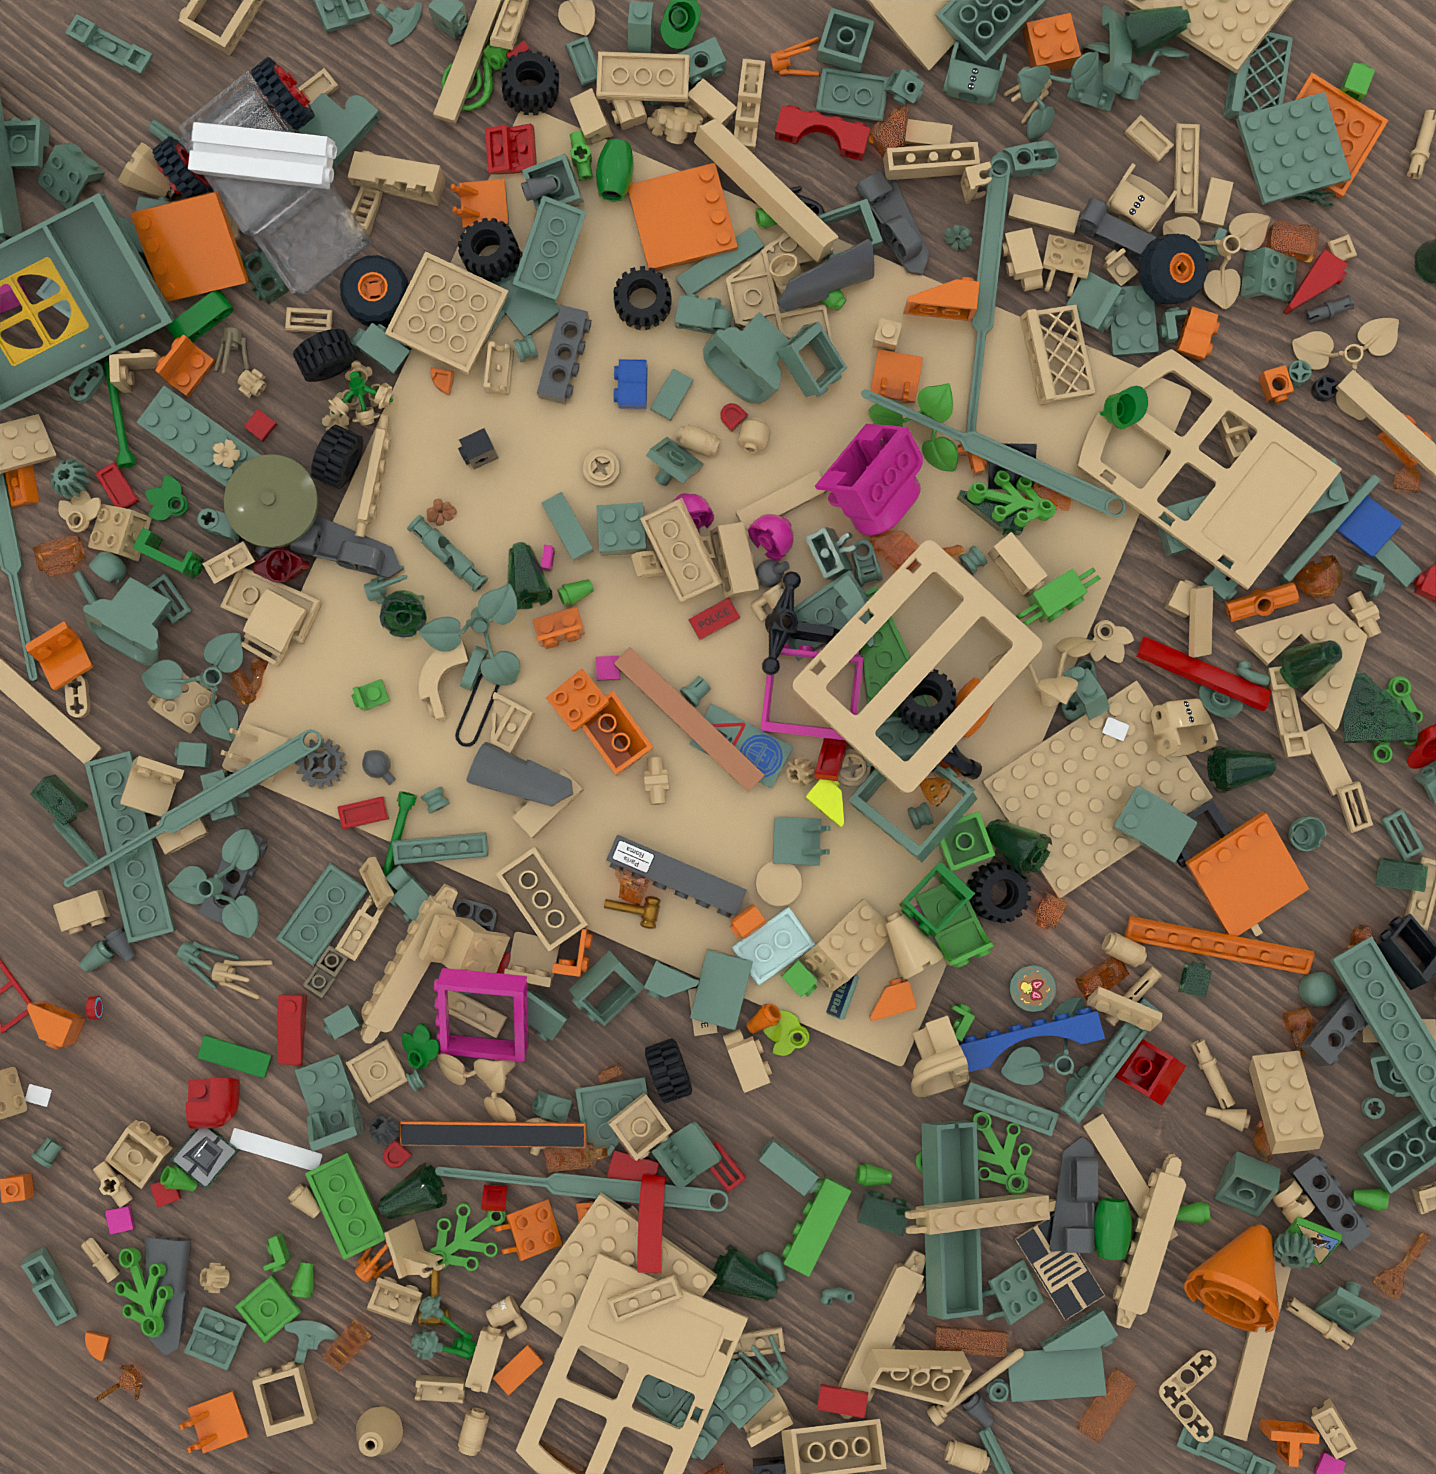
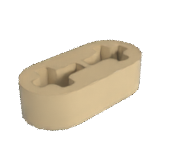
M80 675L64 685L67 712L75 718L86 717L91 708L89 684L87 679ZM75 679L82 683L77 688L78 694L76 688L71 687V684L75 683ZM77 698L79 700V704L84 706V709H80L79 714L78 711H75L73 709L74 706H77L78 704Z

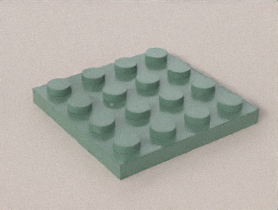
M1325 92L1244 114L1236 118L1262 206L1348 182L1352 179Z

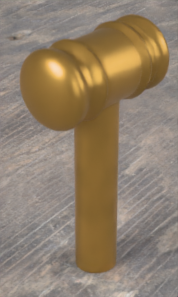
M648 896L645 898L646 903H644V906L606 899L604 908L641 915L642 921L640 925L646 929L656 928L655 922H657L661 900L654 896Z
M430 1269L432 1271L430 1275V1296H439L440 1270ZM449 1309L442 1310L444 1315L450 1319ZM418 1311L417 1322L419 1326L424 1324L426 1326H442V1324L448 1326L443 1320L437 1319L434 1316L422 1320L420 1318L422 1312Z

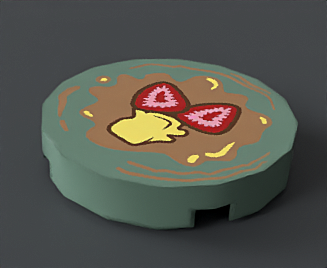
M1028 965L1021 967L1012 976L1009 983V993L1011 999L1018 1007L1025 1011L1037 1012L1044 1010L1052 1003L1056 994V984L1049 971L1040 966Z

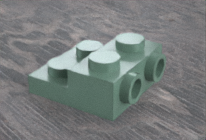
M35 117L29 118V121H22L17 118H9L8 121H3L6 128L12 169L43 168V149L49 148L50 126L44 123L42 119Z
M733 1359L727 1367L713 1402L741 1430L775 1395L742 1359L738 1361Z
M693 1393L669 1424L676 1427L683 1426L695 1398ZM714 1402L690 1455L694 1459L699 1457L703 1460L718 1442L720 1435L732 1422ZM695 1406L691 1418L698 1422L703 1409Z

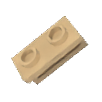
M390 1277L378 1278L367 1310L412 1326L422 1300V1293L419 1292L417 1287L412 1285L401 1286Z

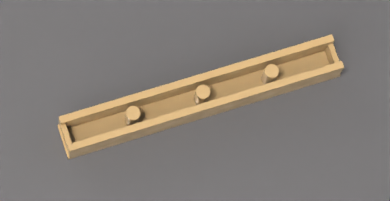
M715 118L698 127L694 143L817 263L833 252V242L838 240L839 236L724 125Z

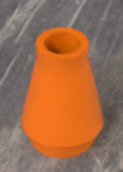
M764 1004L751 1020L747 1022V1028L751 1033L755 1034L758 1031L777 1025L781 1019V1013L774 1004Z

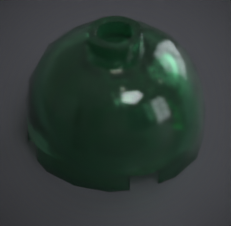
M398 590L389 594L382 602L379 618L382 627L384 628L385 626L391 635L405 638L416 635V632L426 623L427 612L425 603L420 596L412 591Z

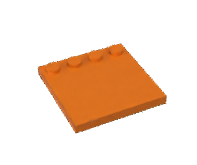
M1311 73L1294 100L1323 92L1326 94L1352 179L1348 182L1323 189L1341 199L1389 120L1316 74Z
M715 163L630 185L628 194L648 270L651 267L655 271L738 250Z
M218 190L130 213L154 281L166 302L244 284L249 281Z
M1265 812L1259 813L1185 862L1227 935L1239 936L1309 890L1299 869Z

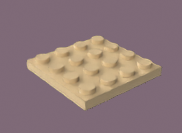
M425 251L385 335L469 375L509 295V291Z

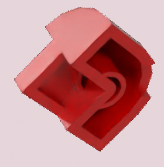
M234 1078L188 1080V1102L185 1103L186 1119L190 1129L218 1128L229 1122L238 1111L240 1080Z

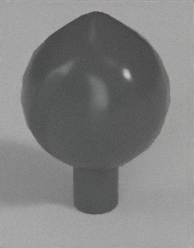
M768 559L761 562L756 570L759 583L765 587L777 585L784 577V571L788 570L790 566L787 561L779 563L776 560Z
M380 750L365 752L362 761L364 772L372 778L382 777L389 785L392 784L396 778L389 772L391 761L388 755Z

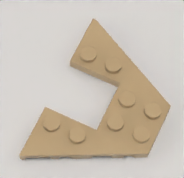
M786 231L778 239L763 248L753 259L743 264L738 271L733 272L726 278V286L736 326L745 328L760 312L782 334L791 339L804 326L819 321L834 345L825 304L780 314L773 278L769 271L771 261L778 255L790 253L797 257L800 266L815 263V260Z
M1333 603L1238 629L1234 632V635L1266 666L1300 636L1333 668L1301 700L1334 732L1338 729L1368 636Z

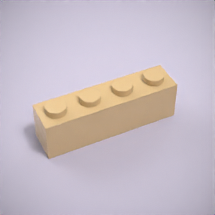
M978 142L887 148L883 158L885 178L887 180L963 175L965 167L980 164Z

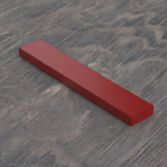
M1143 636L1136 657L1263 712L1267 709L1271 690L1199 659L1190 657L1183 652Z

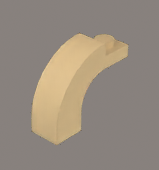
M702 536L701 539L711 560L716 558L710 536ZM655 550L636 552L631 555L637 577L646 576V578L667 575Z
M462 639L460 645L454 650L446 652L436 650L428 658L420 674V699L422 701H431V703L427 704L431 717L435 716V719L438 721L447 719L441 697V684L444 677L451 670L468 665L470 660L465 642Z

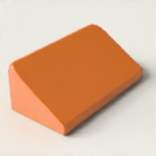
M33 465L5 472L11 507L14 508L39 502Z

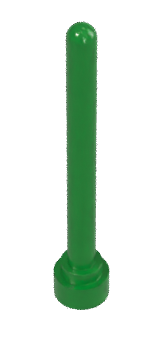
M109 360L104 363L120 451L116 457L117 467L131 468L136 466L135 455L128 448L118 388L110 382Z
M399 791L397 801L400 808L383 867L385 877L392 872L394 866L392 841L401 840L408 811L416 803L417 795L409 792Z

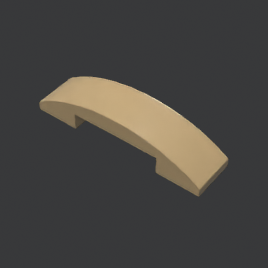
M1292 665L1268 668L1272 708L1284 752L1287 758L1310 755L1311 750L1307 732L1303 730L1294 690L1296 682Z

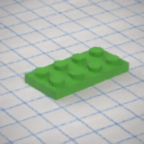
M349 1152L305 1173L343 1260L386 1240L383 1225Z

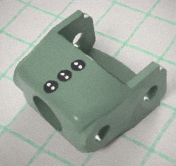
M955 40L943 92L949 97L984 106L993 104L1005 66L1007 53H1003L1000 63L993 60L987 67L976 65L964 52H957L959 41Z

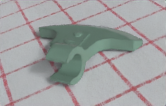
M416 2L409 10L397 7L393 12L382 3L375 10L376 14L381 19L386 20L393 28V32L388 38L389 45L400 42L413 31L420 19L421 3Z
M294 1321L284 1326L287 1332L295 1333L299 1338L295 1362L304 1364L307 1350H317L322 1340H336L338 1338V1334L333 1329L315 1321Z

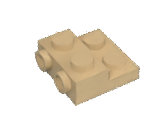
M645 1093L641 1094L607 1122L630 1157L636 1161L648 1156L651 1152L650 1149L656 1144L659 1145L669 1138V1134L673 1131Z
M135 1120L125 1129L105 1161L142 1189L173 1148L169 1146L167 1138L156 1136L151 1132V1127L148 1123Z

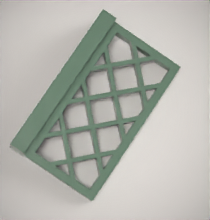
M1269 32L1262 40L1265 46L1259 50L1256 48L1237 74L1230 70L1223 118L1232 119L1248 114V112L1242 111L1243 102L1246 100L1250 101L1255 111L1262 110L1269 104L1271 107L1283 104L1293 37ZM1276 41L1285 43L1284 52L1280 55L1272 45ZM1266 48L1274 57L1268 63L1260 54ZM1254 56L1262 66L1257 71H1254L1249 64L1250 59ZM1275 61L1281 67V74L1275 76L1269 67ZM1263 69L1271 79L1265 85L1257 76V73ZM1251 77L1259 88L1253 93L1246 86L1247 80ZM1271 83L1278 90V94L1274 98L1271 97L1265 88ZM1259 91L1262 92L1268 101L1261 107L1253 97Z

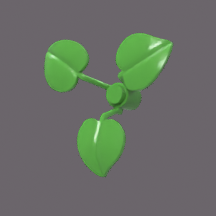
M950 383L928 386L919 392L917 400L921 410L918 413L940 423L947 421L951 417L953 396ZM879 404L872 405L868 410L873 423L878 425L903 427V423L912 420L907 417L902 418L903 415ZM933 429L931 440L925 441L922 445L925 459L939 470L955 471L958 462L957 447L946 437H938L936 439L937 431Z

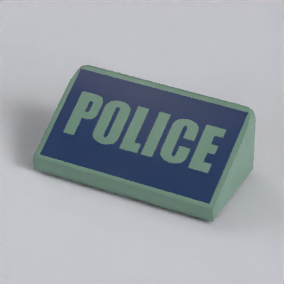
M855 974L850 980L833 991L826 1010L828 1015L840 1020L845 1019L859 979L858 975Z

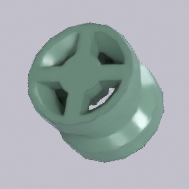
M531 335L526 336L523 340H513L520 362L526 361V358L538 357Z
M1296 360L1287 367L1292 386L1294 387L1304 384L1312 373L1310 365L1303 360Z
M974 545L969 548L967 554H962L958 557L964 568L972 575L977 572L978 567L985 566L988 563L981 551Z
M438 787L421 796L422 800L428 805L427 810L429 814L450 804L449 800L443 795L444 790L442 787Z
M926 802L921 803L917 808H908V813L915 830L920 829L924 824H933V819Z

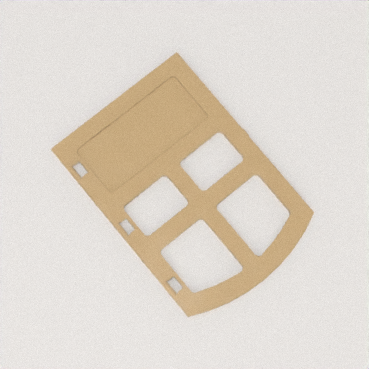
M1170 349L1138 368L1112 394L1120 393L1136 385L1143 387L1145 390L1155 381L1172 372L1210 398V405L1187 434L1182 437L1148 413H1145L1140 421L1133 424L1170 451L1167 459L1141 489L1101 462L1100 457L1104 445L1114 425L1107 422L1105 417L1101 416L1099 412L1086 436L1077 468L1248 590L1342 468L1179 353ZM1225 413L1233 414L1256 431L1254 438L1228 469L1222 467L1199 450L1201 443ZM1188 464L1213 481L1215 487L1190 519L1183 521L1159 504L1157 499L1181 468ZM1104 471L1115 478L1113 484L1101 477ZM1163 513L1174 520L1171 526L1159 518ZM1221 556H1224L1233 563L1230 569L1218 561Z
M599 1253L562 1342L556 1350L554 1361L516 1452L539 1474H576L556 1460L539 1443L556 1400L563 1398L607 1419L585 1474L604 1473L623 1427H629L672 1446L673 1451L663 1474H683L748 1317L680 1288L683 1298L615 1323L607 1299L656 1281L659 1278L648 1273H638L636 1268ZM724 1338L732 1341L727 1354L719 1350ZM580 1346L590 1348L629 1367L616 1398L607 1397L567 1378L570 1366ZM645 1375L654 1376L694 1394V1401L682 1427H676L633 1407L634 1399ZM695 1406L703 1409L698 1422L691 1418Z

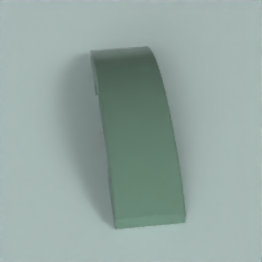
M1104 5L1102 7V26L1110 30V62L1103 65V85L1120 94L1125 87L1129 71L1122 67V63H1131V33L1125 18L1109 6Z
M78 14L75 15L65 32L67 36L94 53L137 74H143L154 56L135 44L130 45L98 28L95 23Z
M1185 1426L1176 1445L1190 1453L1203 1456L1240 1474H1273L1277 1464L1215 1434L1207 1442L1197 1441ZM1197 1427L1198 1432L1196 1434L1198 1437L1200 1435L1204 1437L1208 1435L1207 1431Z

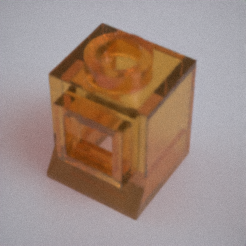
M1043 892V900H1040L1034 912V915H1036L1035 919L1037 920L1035 924L1046 930L1049 927L1056 928L1068 902Z

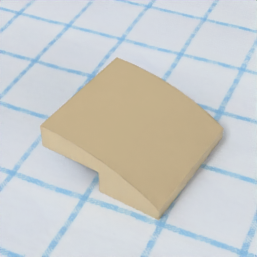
M268 588L254 607L243 631L281 653L286 652L294 631H298L307 609Z

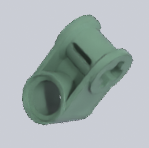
M209 508L203 509L199 513L197 520L205 531L231 541L239 542L240 535L230 525L226 513ZM211 517L215 520L214 523L210 522L207 524L205 522L206 519H211Z
M867 540L857 541L855 543L857 547L863 545L868 549L866 557H860L856 551L851 552L858 583L860 586H864V583L870 581H882L881 569L872 544Z

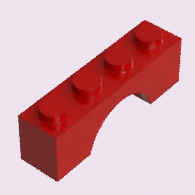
M788 105L787 107H781L775 130V140L797 145L808 134L824 133L835 140L839 147L840 156L862 161L870 128L861 122L850 123L844 121L841 117L832 116L830 118L822 116L817 111L806 112L800 110L797 106Z

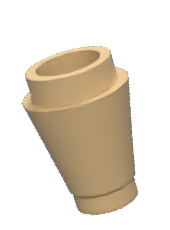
M299 1184L287 1197L291 1201V1205L312 1218H315L321 1211L316 1198L307 1186L304 1187L302 1184Z

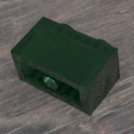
M871 1190L870 1193L864 1192L857 1215V1222L904 1236L909 1219L905 1217V1212L911 1211L907 1201L898 1197H893V1200L884 1198V1193Z

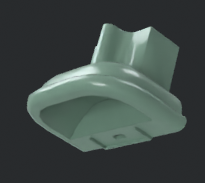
M758 312L742 331L735 327L726 328L724 331L721 329L717 330L706 342L703 348V358L711 372L734 394L749 403L761 404L767 401L780 388L781 370L777 362L781 357L777 350L789 339Z
M130 577L113 600L99 599L92 605H85L83 607L85 621L89 630L103 643L142 665L152 666L159 661L160 643L157 628L171 611L170 599Z

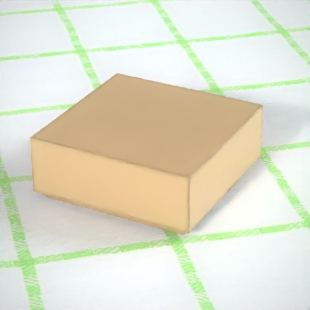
M1349 234L1325 244L1328 252L1343 261L1357 256Z

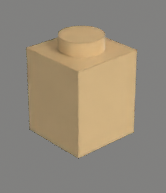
M880 318L872 347L895 352L902 323Z
M1188 580L1177 582L1164 609L1182 618L1189 616L1190 588L1197 587V585Z

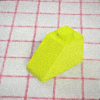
M820 779L806 795L805 799L841 828L844 825L842 790L838 788L840 783L838 781Z

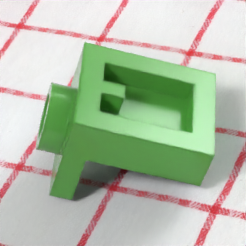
M489 44L483 52L494 70H502L505 62L509 61L506 53L511 49L490 46Z
M382 679L361 687H354L353 691L355 694L351 695L356 708L360 707L363 711L390 702Z
M959 1003L958 1006L952 1004L950 1008L962 1014L961 1018L957 1017L952 1024L956 1038L962 1041L975 1016L970 1014L972 1009L962 1003Z
M281 1232L268 1239L267 1249L270 1256H274L275 1260L266 1263L263 1266L264 1271L271 1269L272 1272L281 1270L286 1267L285 1263L291 1259Z

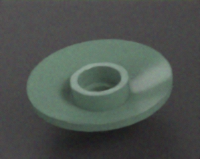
M1203 685L1199 688V699L1203 706L1211 713L1220 717L1231 718L1241 712L1243 708L1242 702Z

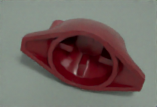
M283 548L272 550L253 565L254 573L275 583L290 581L301 575L303 570L309 569L308 561H303V558Z

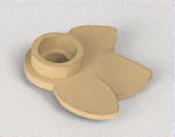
M81 491L80 497L73 496L70 502L66 500L59 501V515L66 520L70 530L77 533L83 532L89 526V522L98 516L101 509V499H91L88 492Z
M1102 620L1093 629L1094 638L1092 641H1096L1097 646L1090 652V655L1095 662L1106 656V658L1113 662L1121 663L1125 654L1124 645L1133 642L1134 638L1127 628L1115 626L1108 620ZM1102 628H1106L1109 633L1107 636H1103L1101 634Z

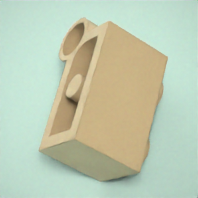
M1032 228L1005 233L1001 253L1003 257H1007L1006 271L1008 277L1013 276L1014 280L1021 279L1024 292L1043 288V266Z
M740 1029L722 1035L744 1093L771 1083L768 1075L772 1074L768 1061L763 1062L760 1054L764 1053L759 1039L754 1041L753 1036L744 1039Z

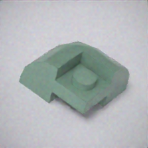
M1382 1047L1375 1048L1370 1053V1060L1379 1088L1381 1087L1385 1092L1391 1093L1395 1097L1411 1096Z

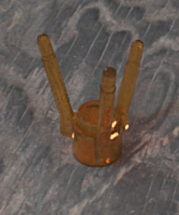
M133 1364L119 1365L120 1369L126 1370L120 1375L119 1382L97 1396L95 1401H100L120 1387L124 1390L135 1388L134 1398L138 1400L140 1390L143 1387V1384L140 1383L141 1373L134 1368Z

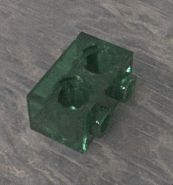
M262 246L242 259L249 281L252 280L256 286L252 290L260 301L265 299L269 305L291 290ZM262 264L259 271H252L254 265ZM267 283H275L271 290H265Z

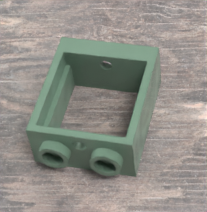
M867 199L818 216L826 225L859 214L866 235L872 242L873 251L882 246L883 240ZM832 252L831 254L824 257L823 260H829L843 252L837 254H833Z
M819 321L804 326L777 350L805 397L813 395L819 397L828 391L827 386L841 379L842 376L840 374L847 369V366ZM808 343H810L827 370L816 381L798 353Z
M608 951L569 991L574 996L572 1002L580 1010L585 1008L587 1010L585 1014L594 1023L598 1020L605 1026L644 989V985L612 952ZM613 971H616L624 981L597 1007L593 1006L586 997Z
M773 1136L758 1154L761 1163L803 1196L807 1192L811 1194L818 1186L819 1176L817 1171Z

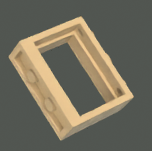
M190 0L187 7H184L179 14L178 21L182 28L229 56L264 0H243L225 31L219 37L194 22L207 0Z

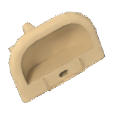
M948 1016L925 1023L926 1027L913 1033L922 1058L914 1068L911 1081L912 1093L916 1097L933 1096L968 1084V1063L957 1041Z

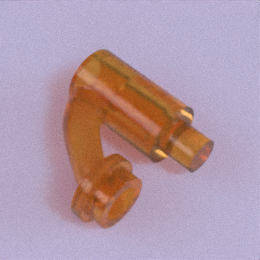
M256 658L250 662V670L254 673L252 684H250L247 675L241 673L240 668L231 672L233 676L231 682L241 704H250L256 699V694L262 684L263 672L267 667L266 661H263L262 658Z

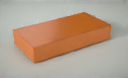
M527 1344L493 1376V1379L509 1396L544 1361Z

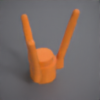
M819 37L770 53L773 72L779 71L780 76L786 74L819 76L820 72L787 69L788 66H791L790 57L810 51L811 47L808 45L818 42Z
M387 1244L380 1249L374 1258L368 1257L373 1246L364 1251L361 1258L357 1261L359 1265L355 1269V1273L360 1279L365 1282H369L373 1277L377 1279L382 1272L393 1265V1259H391L378 1269L379 1263L377 1261L389 1248Z

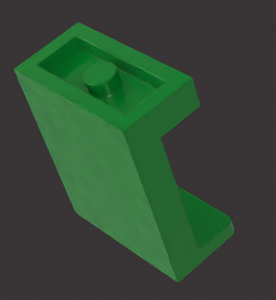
M142 528L133 546L134 550L192 579L201 573L204 560L202 557L189 550L182 562L158 551L163 539L153 532Z

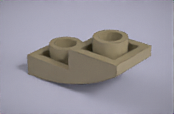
M328 946L316 963V967L303 984V987L323 1000L349 958L333 947Z

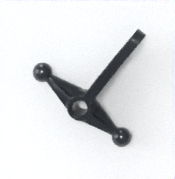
M790 571L784 575L783 584L785 589L775 608H773L772 613L765 619V627L769 633V656L763 660L762 670L767 675L778 673L780 663L777 659L788 638L828 644L840 631L835 627L798 622L797 616L794 613V589L799 587L801 577L797 572Z

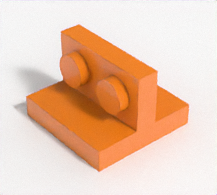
M1259 1419V1429L1270 1440L1277 1441L1276 1454L1289 1467L1299 1466V1460L1303 1456V1449L1300 1443L1319 1444L1320 1434L1307 1422Z

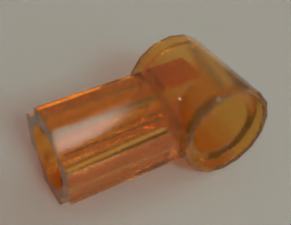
M1305 1006L1283 1013L1285 1026L1288 1032L1291 1033L1296 1051H1300L1301 1056H1307L1299 1046L1310 1034L1313 1026L1312 1015L1308 1007Z

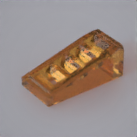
M354 1320L322 1357L340 1372L369 1340L371 1335ZM350 1331L360 1340L359 1343L348 1334ZM344 1338L355 1347L353 1350L342 1341ZM338 1345L348 1353L347 1357L336 1348ZM332 1351L343 1360L340 1364L330 1355Z

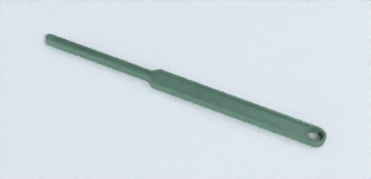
M1004 157L993 159L990 163L991 169L989 170V177L992 180L987 186L977 281L980 282L978 304L972 321V326L977 332L966 432L972 430L976 432L986 334L993 328L1010 178V163ZM997 162H1003L1007 165V171L1002 175L993 172V166Z
M864 389L861 392V396L865 399L960 441L965 451L1112 517H1119L1126 510L1125 501L1117 495L972 430L962 433L870 390ZM1113 499H1118L1122 503V509L1117 514H1112L1108 510V504Z
M5 473L0 474V567L9 576L28 676L31 681H38L40 676L37 661L25 648V645L32 641L19 576L24 565L13 510L10 504Z
M306 730L163 814L160 824L66 878L64 885L72 887L164 832L176 833L319 749L323 742L321 734L316 730ZM309 733H315L319 738L318 744L313 748L307 747L304 742L305 736Z
M439 1166L435 1170L438 1176L546 1187L552 1194L596 1199L602 1192L613 1201L639 1203L641 1181L555 1172L547 1178ZM666 1184L664 1206L720 1212L728 1205V1196L722 1190L685 1186L679 1190L676 1185ZM715 1193H721L725 1197V1204L721 1208H714L710 1203L711 1196Z

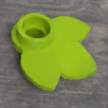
M780 1010L781 1019L778 1024L763 1029L768 1038L776 1042L773 1047V1054L786 1056L791 1054L795 1048L805 1047L809 1042L810 1035L808 1030L800 1025L799 1018L794 1013ZM800 1033L802 1038L796 1039L794 1034Z

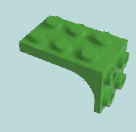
M943 883L915 896L925 918L934 926L960 901ZM970 901L934 936L946 964L957 968L968 964V958L972 956L980 958L991 953L990 948L994 947L993 942L985 934Z

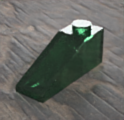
M959 491L957 499L994 529L1001 531L1002 535L1007 536L1012 532L1016 537V535L1020 536L1023 532L1024 527L1017 526L1014 518L1019 511L1027 512L1028 509L1022 508L1007 516L1004 521H996L992 517L995 507L1008 504L987 498L982 503H973L967 497L968 491Z

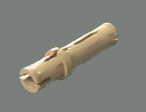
M1426 110L1424 113L1416 146L1410 155L1412 160L1407 172L1409 178L1412 174V179L1422 178L1425 162L1430 156L1428 151L1436 127L1435 110Z
M1151 966L1123 997L1138 1002L1162 975ZM1146 981H1148V982L1145 984V986H1144L1136 995H1134V993H1135ZM1107 1013L1103 1016L1113 1027L1119 1021L1118 1018Z
M1200 1039V1042L1199 1040L1193 1042L1190 1046L1199 1061L1198 1066L1200 1069H1203L1221 1105V1109L1234 1105L1235 1100H1233L1216 1065L1217 1060L1215 1057H1212L1205 1039Z
M1294 1296L1290 1298L1292 1302H1287L1285 1306L1287 1311H1290L1320 1331L1324 1338L1332 1339L1345 1350L1350 1348L1348 1343L1350 1345L1353 1344L1354 1336L1339 1328L1333 1320H1327Z

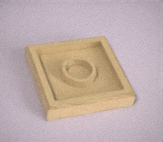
M388 1039L346 1062L368 1104L408 1081L406 1078L407 1072Z

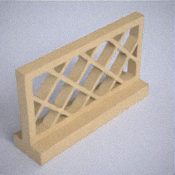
M1070 305L1038 311L1036 309L1027 310L1020 319L1039 405L1094 395L1096 392L1077 306ZM1071 312L1073 321L1070 326L1059 319L1062 313ZM1040 316H1047L1053 321L1049 329L1040 324ZM1056 323L1066 330L1061 339L1051 332ZM1068 333L1077 338L1075 348L1064 341ZM1047 336L1058 343L1053 352L1045 347L1044 341ZM1060 346L1071 352L1066 361L1055 354ZM1073 355L1082 361L1080 370L1069 364ZM1052 358L1063 365L1058 374L1050 369L1049 363ZM1065 368L1076 374L1071 383L1060 376ZM1078 377L1086 381L1088 390L1081 391L1074 386ZM1057 380L1068 387L1064 394L1056 395L1054 385Z

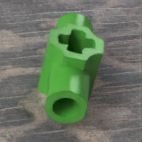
M582 131L573 132L570 134L572 145L570 153L573 166L577 167L580 181L590 180L593 178L590 166L592 162L590 147L586 146ZM583 153L584 158L580 159L578 154Z

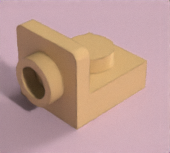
M1124 248L1118 252L1113 250L1105 257L1106 262L1102 267L1111 280L1120 287L1124 286L1138 274L1135 267L1124 256L1126 252Z

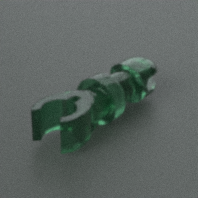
M1316 190L1292 198L1297 200L1306 199L1309 200V203L1317 201L1326 207H1332L1333 203L1326 202L1324 198L1327 196L1335 198L1336 195L1331 191L1317 192Z

